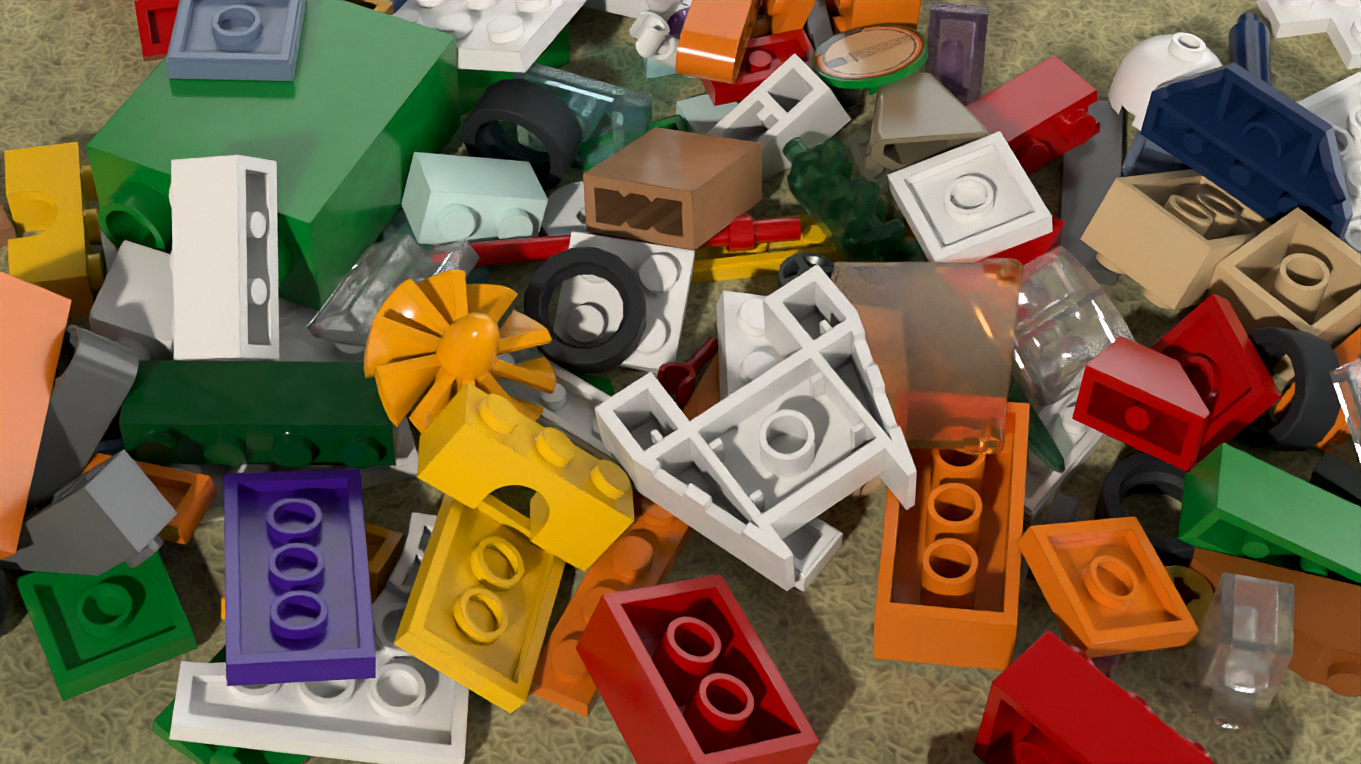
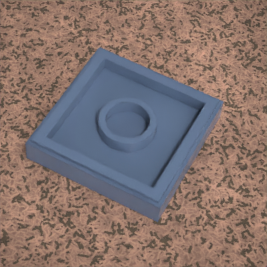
M179 0L166 58L169 79L294 81L307 0Z

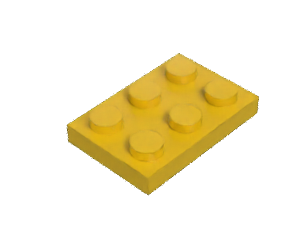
M445 493L393 644L511 714L527 700L566 561L530 542V519L491 494H488L475 509H472Z

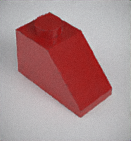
M1120 336L1086 364L1072 419L1189 472L1195 466L1210 412L1179 361Z

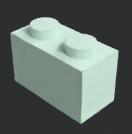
M414 152L401 204L417 243L446 245L538 237L548 198L530 163L527 161Z

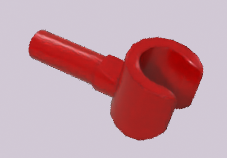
M710 337L684 363L668 362L662 364L658 369L657 380L668 394H676L675 403L681 411H683L693 394L695 377L718 351V339L715 337Z

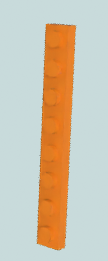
M718 351L682 411L689 421L720 402ZM637 491L633 494L634 522L591 565L540 652L529 693L587 718L600 697V693L581 660L576 646L601 596L663 584L693 531L692 527Z

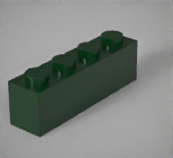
M139 360L134 383L122 402L119 427L125 449L130 457L136 461L160 466H169L171 464H213L219 467L282 465L290 468H298L305 465H348L354 468H368L373 465L396 466L399 426L397 427L387 416L378 393L375 377L365 378L364 362Z

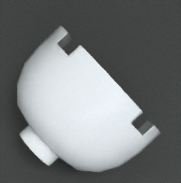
M1180 32L1174 35L1149 37L1130 49L1121 61L1108 92L1111 107L1118 115L1122 106L1128 112L1135 115L1132 126L1141 131L1151 92L1158 86L1223 65L1217 56L1206 47L1205 43L1195 35Z

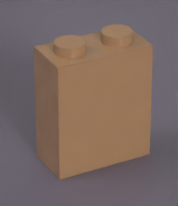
M655 127L583 173L586 232L696 250L732 223L737 216L744 214L762 200L761 143Z

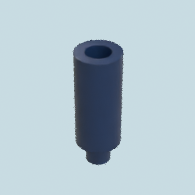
M1244 13L1238 17L1237 24L1230 29L1228 34L1229 64L1236 63L1272 86L1269 29L1264 23L1260 22L1258 15Z

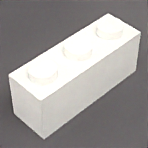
M243 155L171 160V185L169 189V200L172 207L170 267L173 273L171 334L174 340V360L229 361L279 359L277 162Z

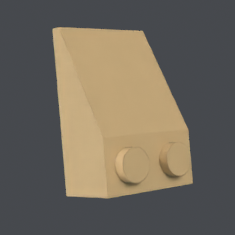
M1188 169L1116 178L1083 233L1081 240L1097 252L1096 259L1104 267L1118 274H1127L1143 286L1142 294L1150 302L1163 309L1176 310L1201 304L1205 300L1216 264L1273 225V223L1195 170Z

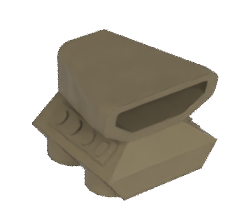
M913 73L897 82L879 86L877 88L873 118L847 137L853 155L852 173L857 179L862 181L864 186V206L871 213L882 216L884 220L905 219L890 192L888 174L990 135L986 126L930 73Z

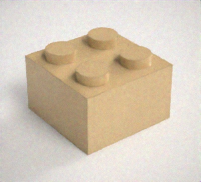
M1297 207L1218 262L1215 266L1205 299L1212 293L1228 299L1247 335L1256 329L1270 327L1304 331L1324 339L1331 349L1334 350L1361 327V255ZM1284 355L1273 368V371L1292 386L1295 382L1293 366L1290 358Z

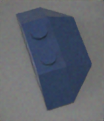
M1234 62L1158 86L1151 92L1140 132L1141 135L1273 224L1298 207L1343 241L1353 212L1335 132L1331 124Z

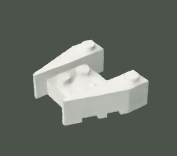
M818 264L763 299L766 338L784 360L699 416L689 421L652 372H649L594 408L603 445L641 494L786 591L795 586L793 553L783 542V539L861 486L879 476L906 510L915 505L917 470L901 427L897 426L885 393V384L878 365L874 363L866 342L865 330L858 311Z

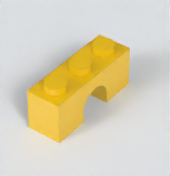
M78 142L5 150L6 197L17 233L43 231L33 236L8 239L9 275L71 299L68 318L90 315V310L96 300L95 291L101 289L106 278L101 253L93 254L92 251L93 245L102 244V229L98 221V208H89V201L98 200L90 165L84 166Z
M469 382L461 388L420 435L417 478L472 509H475L488 494L500 487L520 485L537 491L530 499V542L584 572L634 522L632 482L617 464L606 459L599 460L573 445L572 441L560 430L541 426L519 413L504 397L497 394H487Z

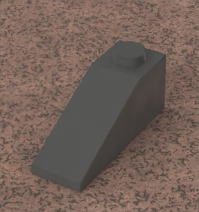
M125 449L27 507L24 513L16 554L1 559L0 569L96 576L122 562H125L132 569L147 560L163 545L164 541L159 537L158 533L178 513Z

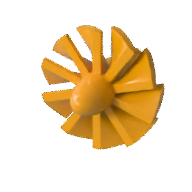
M463 270L445 271L417 284L410 278L401 283L389 295L369 326L371 328L364 353L363 369L365 378L375 377L378 393L389 420L398 427L408 414L409 419L421 434L467 382L487 394H497L504 397L519 413L536 422L542 414L544 407L507 394L496 380L511 379L552 394L556 386V376L546 357L510 364L496 359V357L504 353L550 343L552 339L547 328L532 318L513 310L498 330L497 322L518 294L506 286L466 284L465 271Z

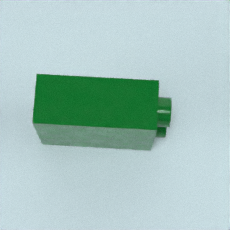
M307 0L294 81L169 79L166 56L89 141L86 149L100 205L98 221L105 236L118 249L127 240L171 254L172 207L169 200L171 160L243 155L276 161L278 297L322 312L401 207L414 152L440 154L461 126L456 36L344 0Z

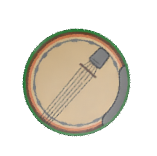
M881 24L859 27L837 34L822 43L812 56L813 71L825 84L845 89L868 88L869 94L872 95L877 93L879 86L897 82L919 70L928 58V44L926 38L920 32L905 26Z

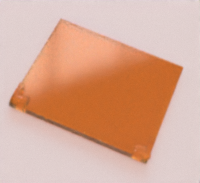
M984 258L983 263L834 262L831 281L858 311L865 330V339L874 363L878 365L885 384L886 396L897 426L901 427L908 448L964 449V452L968 454H997L1004 449L1019 291L1023 273V265L1018 260L1011 258Z

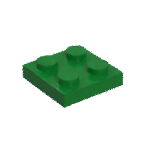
M158 551L135 568L130 569L125 562H122L99 576L35 571L15 579L62 701L198 649L194 632Z

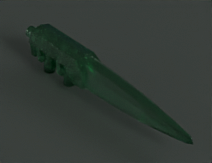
M800 137L788 141L783 147L782 153L792 164L790 173L786 176L790 192L866 286L878 291L881 290L926 344L979 400L1030 404L1027 447L1053 471L1064 472V458L1029 399L973 319L939 276L937 277L935 271L928 264L929 260L917 239L903 238L905 225L899 218L885 223L887 204L880 196L881 189L879 185L873 181H868L864 176L851 180L853 162L845 155L846 146L841 140L831 138L809 148Z

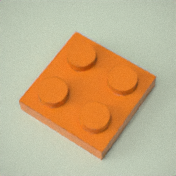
M1136 516L1030 526L1017 541L1069 645L1078 647L1090 658L1184 646L1199 631Z

